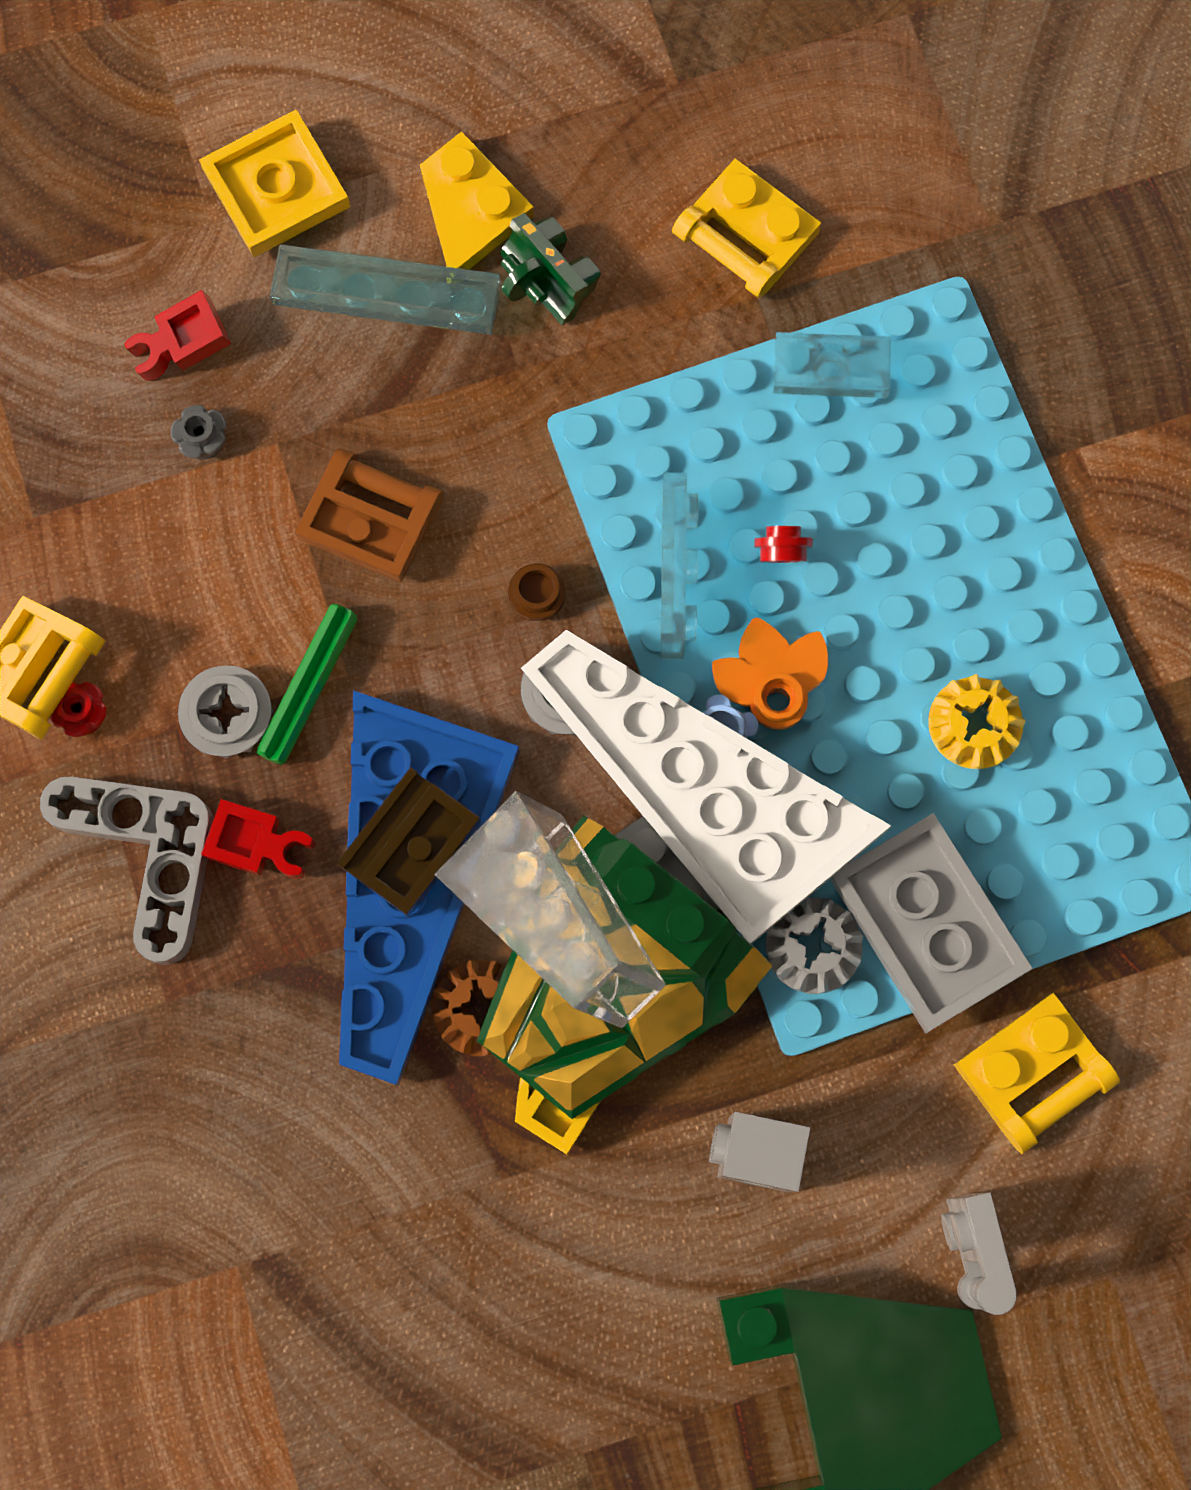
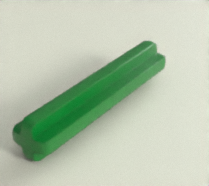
M334 603L329 606L257 748V753L262 758L277 765L286 763L358 620L357 615L350 609Z

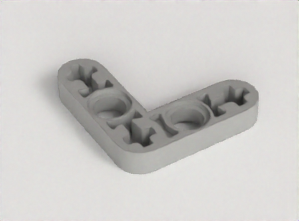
M60 777L51 781L45 787L40 797V810L44 819L58 830L69 834L150 845L133 931V942L137 951L151 962L160 965H172L182 960L189 952L193 942L208 861L201 853L214 820L210 808L197 796L187 792L78 777ZM71 791H74L75 797L82 802L98 805L99 824L93 825L97 817L90 811L72 810L69 814V819H66L65 814L57 809L58 801L68 800ZM104 793L99 802L98 794ZM125 798L138 799L143 810L140 821L130 828L121 829L116 827L112 820L114 806ZM185 807H190V812L199 819L197 826L187 827L183 844L188 849L195 848L192 857L177 850L164 851L166 843L178 847L180 831L171 824V819L173 816H182ZM171 863L186 865L190 873L187 887L178 894L168 895L163 893L159 886L161 871ZM156 900L171 907L184 906L182 915L170 911L168 928L177 933V940L175 943H166L162 953H158L157 944L149 941L150 932L160 931L165 917L163 911L153 909Z

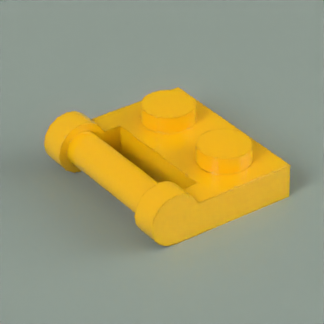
M735 158L694 205L687 207L681 213L672 228V233L685 243L693 241L747 282L745 289L759 299L770 290L819 234L821 222ZM713 217L767 258V260L759 264L709 226L707 222Z
M22 596L0 629V717L34 737L43 740L52 726L47 722L90 654L97 656L106 641L87 627ZM64 640L69 641L70 643L27 709L23 708L22 705Z
M1054 993L1048 995L953 1064L1010 1143L1021 1154L1026 1153L1038 1144L1036 1137L1092 1095L1099 1090L1106 1094L1120 1083V1078L1114 1068L1098 1053ZM1073 1056L1083 1072L1020 1117L1016 1114L1009 1102Z

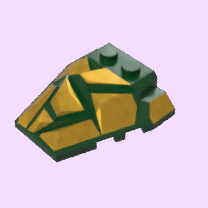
M583 815L544 864L536 890L522 921L519 934L506 968H504L477 1042L570 1119H574L636 1079L639 1074L667 1056L670 1057L684 1048L687 1043L733 1016L771 969L772 965L752 944L735 932L736 927L727 918L633 843L624 838L618 839L605 827Z

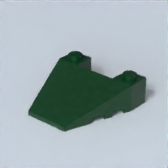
M779 1285L716 1298L728 1359L732 1366L787 1354L793 1355L817 1467V1476L755 1488L756 1490H929L1002 1439L972 1310Z

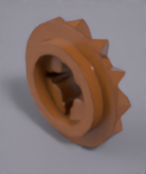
M471 959L448 970L434 991L432 1017L439 1034L452 1048L470 1056H489L493 1054L477 1042L481 1026L477 1024L475 1017L469 1014L464 1015L463 1013L455 1014L454 1010L463 1009V1005H468L472 1002L473 983L478 982L479 989L483 991L485 998L493 1000L504 968H506L496 961Z

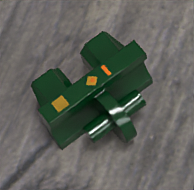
M523 213L511 220L512 234L500 252V255L504 258L501 261V266L509 274L502 285V291L510 301H517L528 296L536 306L543 303L561 325H564L575 318L581 301L595 290L601 275L600 270L589 257L580 256L569 263L560 253L564 251L567 237L565 230L554 217L533 223Z

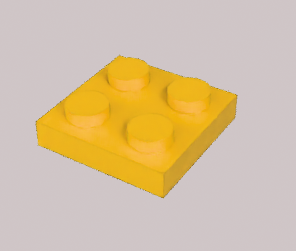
M297 110L199 159L204 173L253 258L351 207L346 192Z

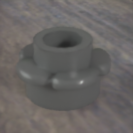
M202 405L190 406L182 411L180 419H176L173 422L171 438L175 444L179 445V451L184 456L205 460L214 457L223 448L226 440L224 433L226 422L217 410L211 409L208 411ZM198 427L204 429L203 434L200 436L194 435V430Z

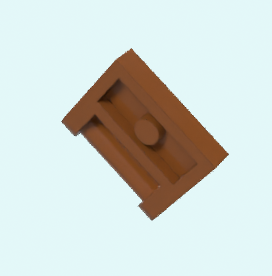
M338 448L334 452L295 530V534L300 541L402 583L430 522L435 519L439 512L444 491L428 484L424 488L413 485L357 461L356 454ZM347 482H350L410 507L412 511L408 519H405L341 492V489Z

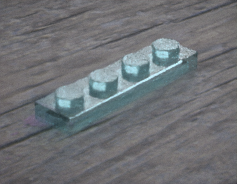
M280 244L269 296L272 304L276 306L492 335L501 280L500 274Z

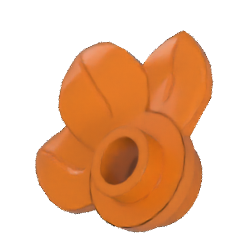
M758 617L753 618L741 637L738 651L739 658H721L712 662L714 682L718 691L728 697L730 702L749 707L750 712L756 716L758 723L772 730L788 729L796 725L803 718L808 705V693L818 687L825 679L828 668L826 642L821 632L816 631L802 636L789 645L787 640L769 623ZM774 693L783 694L787 697L789 706L781 711L773 710L769 707L767 698Z

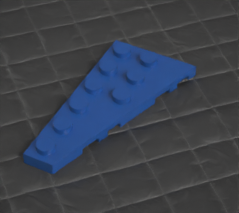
M353 690L354 727L353 742H351L352 780L347 849L410 767L481 819V824L409 918L350 873L346 872L347 913L346 928H344L343 950L345 951L344 990L342 991L339 1065L399 1086L520 749L519 746Z

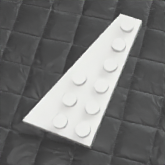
M565 630L521 668L750 944L754 943L891 828V825L864 811L843 798V796L825 785H821L767 750L685 703L679 697L632 671L626 665L568 630Z

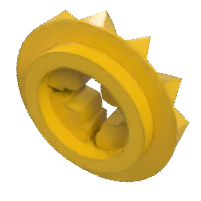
M978 674L967 678L952 680L938 693L929 711L928 726L934 745L945 758L964 768L985 769L996 766L1011 756L1020 744L1026 720L1022 717L1019 697L1012 695L1003 687L1001 680L981 678ZM986 702L989 704L986 721L993 726V730L989 731L982 728L976 735H972L969 742L964 740L968 732L966 728L969 721L966 717L962 716V711L965 710L973 713Z

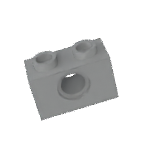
M734 1112L729 1116L727 1125L718 1123V1126H715L709 1162L720 1164L717 1178L787 1193L799 1192L810 1127Z

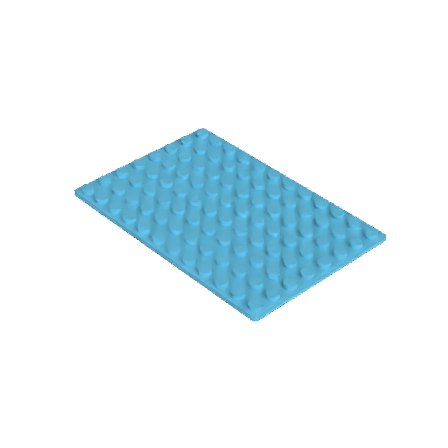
M953 277L567 409L553 414L549 418L548 431L639 674L642 677L664 688L703 713L707 710L706 702L710 697L722 695L714 682L712 662L721 658H739L738 651L741 637L753 618L758 617L769 623L787 640L789 645L806 634L816 631L821 632L828 651V668L823 682L808 693V705L803 718L793 727L784 730H772L759 724L757 733L747 737V739L821 785H825L843 796V798L869 814L891 825V828L853 860L934 813L1033 969L1191 912V800L968 282L964 278ZM767 526H801V537L813 538V547L807 548V562L762 563L760 562V548H754V539L766 537ZM978 674L981 678L1001 680L1003 687L1012 695L1019 697L1022 717L1026 720L1020 744L1011 756L1002 763L985 769L964 768L945 758L934 745L928 726L929 711L938 693L952 680L967 678ZM774 693L767 698V703L773 710L781 711L789 706V701L783 694ZM730 702L731 706L741 713L750 712L749 707ZM984 702L982 707H978L973 713L965 710L962 711V716L966 717L969 721L966 728L968 732L964 740L969 742L972 735H976L982 728L989 731L993 730V726L986 721L988 703ZM830 879L809 896V898H830L833 902L849 911ZM819 921L818 927L814 928L810 936L799 935V937L789 934V937L797 939V943L806 947L805 958L807 960L804 966L806 969H810L812 961H815L820 953L830 954L834 952L840 954L839 951L832 949L831 945L823 941L825 933L822 931L824 922ZM736 928V932H737L741 937H743L742 934H741V933L737 930V928ZM766 932L752 945L768 961L766 955ZM864 934L862 939V959L857 970L844 985L831 992L808 994L794 990L783 983L773 972L772 968L757 985L780 1049L787 1056H797L912 1014L911 1009Z

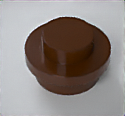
M534 563L520 568L513 575L509 583L508 595L511 606L521 617L532 621H542L553 617L560 611L565 602L566 587L562 576L557 570L546 564Z

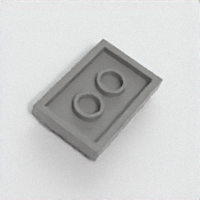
M934 813L848 863L830 878L831 883L849 912L852 913L854 920L925 1034L1033 969Z

